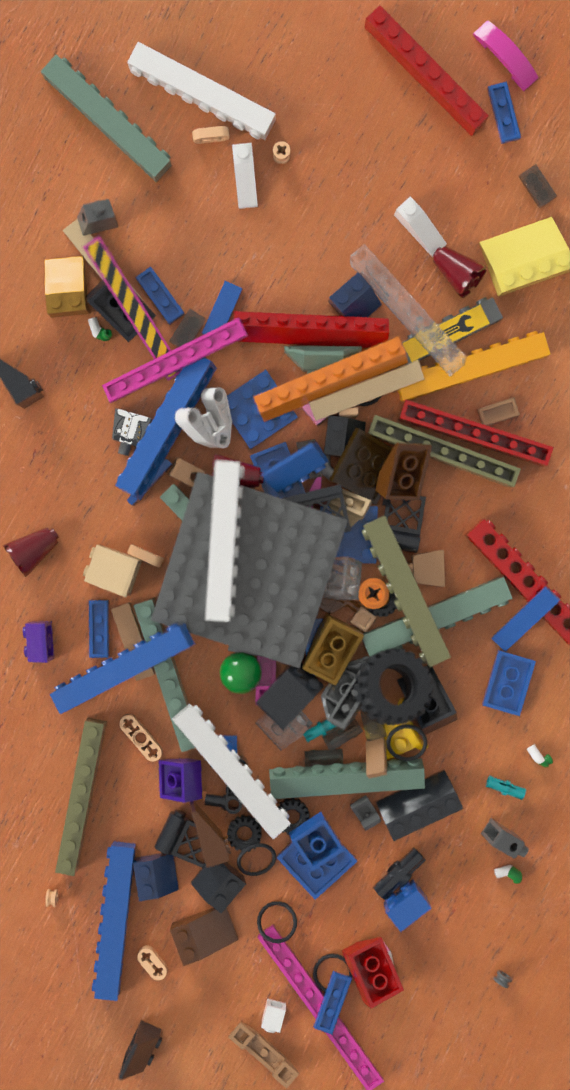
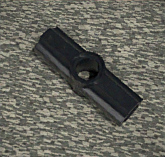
M413 847L400 861L394 862L389 867L387 874L373 886V889L381 898L386 900L399 886H404L411 879L412 873L426 859Z

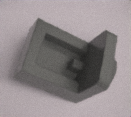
M366 795L350 804L365 831L381 822L376 809Z

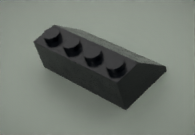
M445 770L425 778L424 789L399 790L376 801L393 841L464 809Z

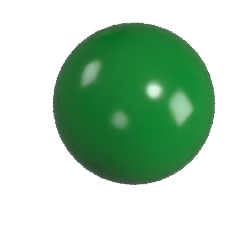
M235 652L223 660L219 674L221 682L227 690L235 694H246L254 690L260 683L262 669L259 661L253 655Z

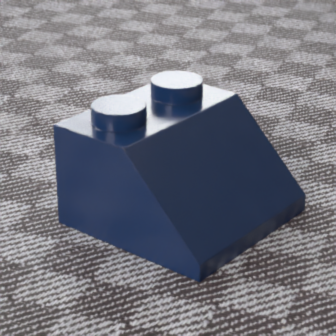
M359 272L328 299V302L340 316L369 317L382 306L372 287Z
M161 853L135 858L133 866L139 901L158 899L179 890L173 855Z

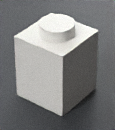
M267 999L261 1028L270 1033H280L286 1012V1003Z

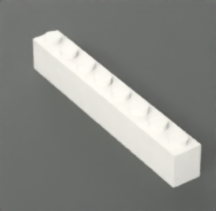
M137 42L127 62L130 72L135 76L147 78L149 83L154 86L160 85L164 87V90L172 95L176 93L185 102L197 104L202 111L206 113L210 111L216 114L215 116L219 120L224 122L227 120L233 123L235 128L250 132V135L256 139L262 138L266 140L276 120L274 112L140 42Z
M215 461L205 620L229 622L231 616L234 617L235 605H231L232 597L236 596V585H233V577H237V566L234 565V557L238 558L239 546H235V541L240 536V526H237V518H241V506H238V498H242L243 487L239 486V479H243L244 467L240 466L241 462Z
M188 704L172 720L271 838L275 839L291 824L287 820L290 816L283 808L279 810L276 807V799L271 794L266 795L263 791L265 786L260 780H254L250 776L253 772L246 764L244 766L238 761L240 756L234 749L230 751L226 747L228 742L222 735L217 736L214 733L216 728L209 720L204 721L201 717L203 712L198 706L195 705L193 707L191 704Z

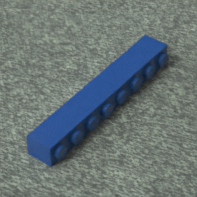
M203 358L184 367L176 376L175 383L171 390L166 393L164 402L156 411V416L147 426L142 440L137 443L136 450L128 459L123 473L117 478L115 486L123 492L141 501L182 430L175 420L176 412L181 408H195L202 391L207 387L217 369L211 360Z
M175 623L166 628L168 632L164 634L158 632L150 636L151 641L145 643L143 640L135 644L134 650L129 651V649L118 653L119 658L113 660L111 657L103 661L102 667L97 668V666L86 670L87 674L82 677L81 674L76 675L70 679L71 683L68 685L63 682L54 687L56 691L50 693V696L59 714L193 646L195 642L185 623L180 626Z
M113 841L111 847L107 849V859L110 860L104 877L107 878V885L103 886L102 896L105 897V904L101 905L100 915L103 916V923L100 922L98 928L101 941H98L96 946V953L99 954V959L95 961L94 972L97 973V977L93 979L92 991L95 992L94 999L117 1001L120 994L134 869L133 863L136 851L135 843Z

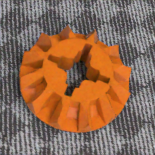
M370 578L360 585L358 597L365 607L378 609L388 601L389 590L382 580ZM368 587L372 588L373 590H378L380 588L379 592L377 593V598L379 599L378 601L374 597L367 599L368 595L370 594V589Z

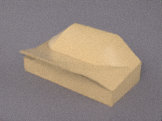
M342 489L350 526L352 527L357 521L365 517L371 506V500ZM340 498L331 500L329 503L330 508L335 512H338L341 507Z

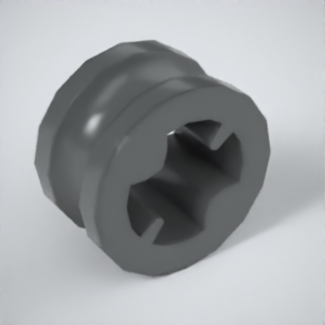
M498 970V975L493 978L494 981L502 987L508 988V983L512 982L513 979L505 972Z

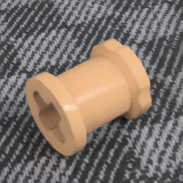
M277 142L273 147V159L276 163L285 164L290 159V147L286 142ZM278 151H281V152H284V151H285V155H283V154H279V155H278Z

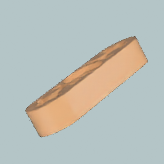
M124 715L120 720L122 731L147 760L152 762L159 760L163 752L159 743L134 715ZM125 719H127L128 721L132 719V726L134 728L138 726L140 729H137L132 735L130 732H132L133 729L130 726L125 727ZM144 733L147 737L146 741L139 743L136 740V734ZM149 740L152 742L149 746L153 750L155 748L158 749V756H150V749L148 747L146 749L143 748L148 744Z

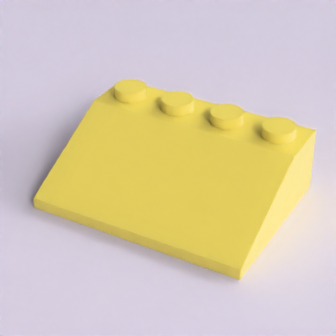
M552 217L479 242L498 297L570 272V250Z

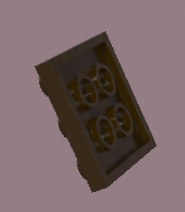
M355 428L329 480L338 485L341 484L343 488L371 500L372 504L377 505L381 497L375 491L379 472L393 448L361 429Z

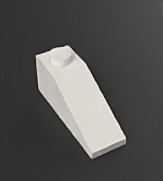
M252 144L232 145L239 209L258 207Z
M411 196L396 209L394 216L432 258L434 252L439 247L443 248L447 245L426 213Z

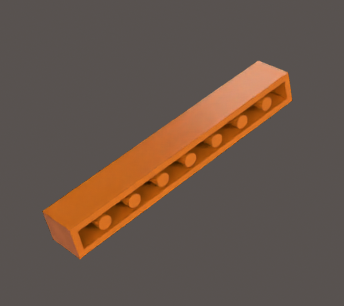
M396 337L256 395L254 400L263 421L266 422L305 406L312 400L408 363L406 351L400 338Z

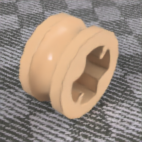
M48 889L45 901L46 907H49V905L56 907L58 890L51 891V889Z

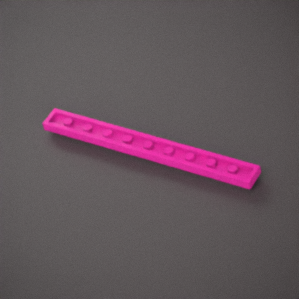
M274 925L264 930V933L270 938H283ZM259 934L257 937L316 1019L324 998L321 990L286 942L272 943ZM338 1017L333 1034H326L365 1089L373 1090L383 1083L384 1079L341 1018Z

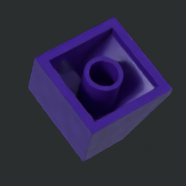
M52 621L25 623L23 637L26 638L27 646L24 647V655L28 657V662L46 663L53 660Z
M189 758L159 760L160 798L183 803L202 799L201 760Z

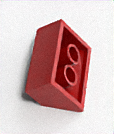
M382 937L359 941L341 950L363 1003L370 1009L404 991Z

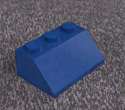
M314 442L263 472L262 476L277 493L280 491L286 493L294 488L292 484L296 481L302 483L310 478L308 474L315 471L317 474L325 469V464L329 461L318 442Z

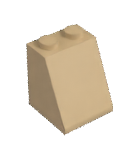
M100 544L96 545V548L93 547L89 556L92 560L89 566L86 565L83 576H85L84 581L123 597L130 596L142 560Z

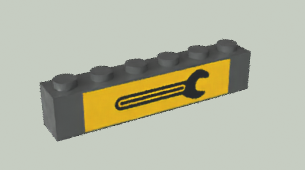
M484 297L476 302V306L472 308L466 306L459 310L460 314L454 317L450 314L441 319L442 323L438 325L432 323L424 328V332L419 334L416 331L408 335V340L401 342L407 355L408 363L406 364L417 360L421 361L501 321L503 317L494 298L492 297L487 300Z

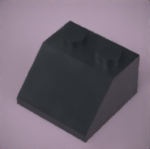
M328 416L324 445L325 456L341 457L355 428L365 432L366 422L346 417Z
M225 862L208 868L205 864L191 881V885L209 905L222 914L246 885L243 874Z

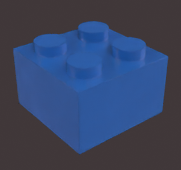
M319 812L289 832L291 841L312 872L345 851L342 842L322 812Z
M414 880L408 881L404 886L400 887V890L396 893L393 892L383 902L386 914L400 932L431 909L427 896Z

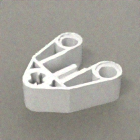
M205 388L202 391L201 399L207 413L201 415L196 408H181L176 412L175 420L194 442L209 448H226L230 443L232 418L226 391L223 388Z

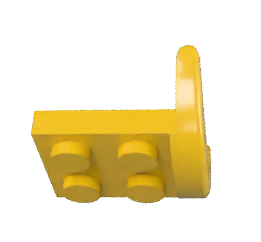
M404 697L399 699L398 705L404 701ZM376 721L365 726L364 730L369 740L384 737L387 742V737L394 728L404 724L413 725V723L408 721L402 724L387 725V723L380 724ZM405 728L394 733L390 745L392 750L397 755H400L414 748L421 750L423 740L417 731ZM386 745V757H387V760H388V759L392 758L393 756H392V755L390 754V752L388 751L387 745Z

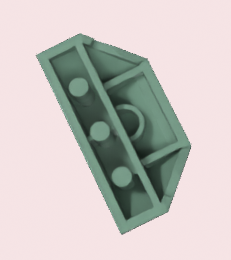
M284 346V353L307 374L362 351V346Z

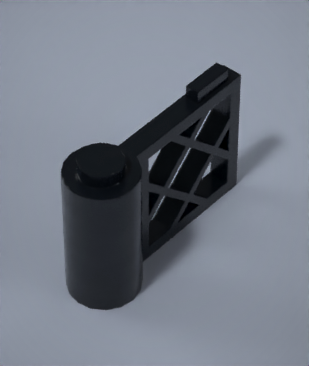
M420 496V509L415 512L408 505L412 500H402L403 504L395 509L390 503L391 499L383 498L382 505L385 506L384 516L388 520V517L395 513L400 520V523L395 526L390 525V528L401 551L417 553L426 497ZM406 506L411 515L403 520L397 510ZM412 516L417 521L416 530L408 528L405 523Z
M180 810L171 811L155 843V849L203 868L206 863L197 860L195 856L196 853L202 851V848L193 850L190 841L196 840L199 837L196 835L188 838L187 835L189 826L196 828L195 822L185 817L186 814ZM188 843L191 852L185 854L178 852L180 845Z

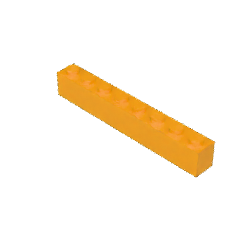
M537 331L526 334L527 338L519 339V337L509 339L507 344L501 345V342L490 345V349L485 351L480 348L472 351V355L466 357L464 354L453 357V361L446 362V360L436 362L435 366L428 368L427 365L422 366L421 370L424 380L398 389L401 402L545 358L551 354L544 332L538 334Z

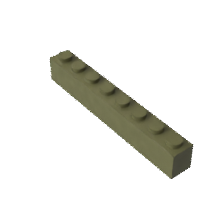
M377 415L373 417L368 434L374 438L393 445L396 442L431 444V459L509 488L515 486L521 470L515 466Z
M382 516L363 525L362 535L365 541L369 540L372 545L369 548L374 559L378 558L380 565H378V569L382 576L386 575L388 580L386 586L390 594L394 593L397 599L394 603L398 611H402L405 616L402 620L407 629L410 628L413 633L410 637L414 646H419L422 652L419 654V657L424 661L423 664L427 663L429 667H432L451 658L386 517Z
M87 718L84 722L55 873L74 876L78 870L107 721Z

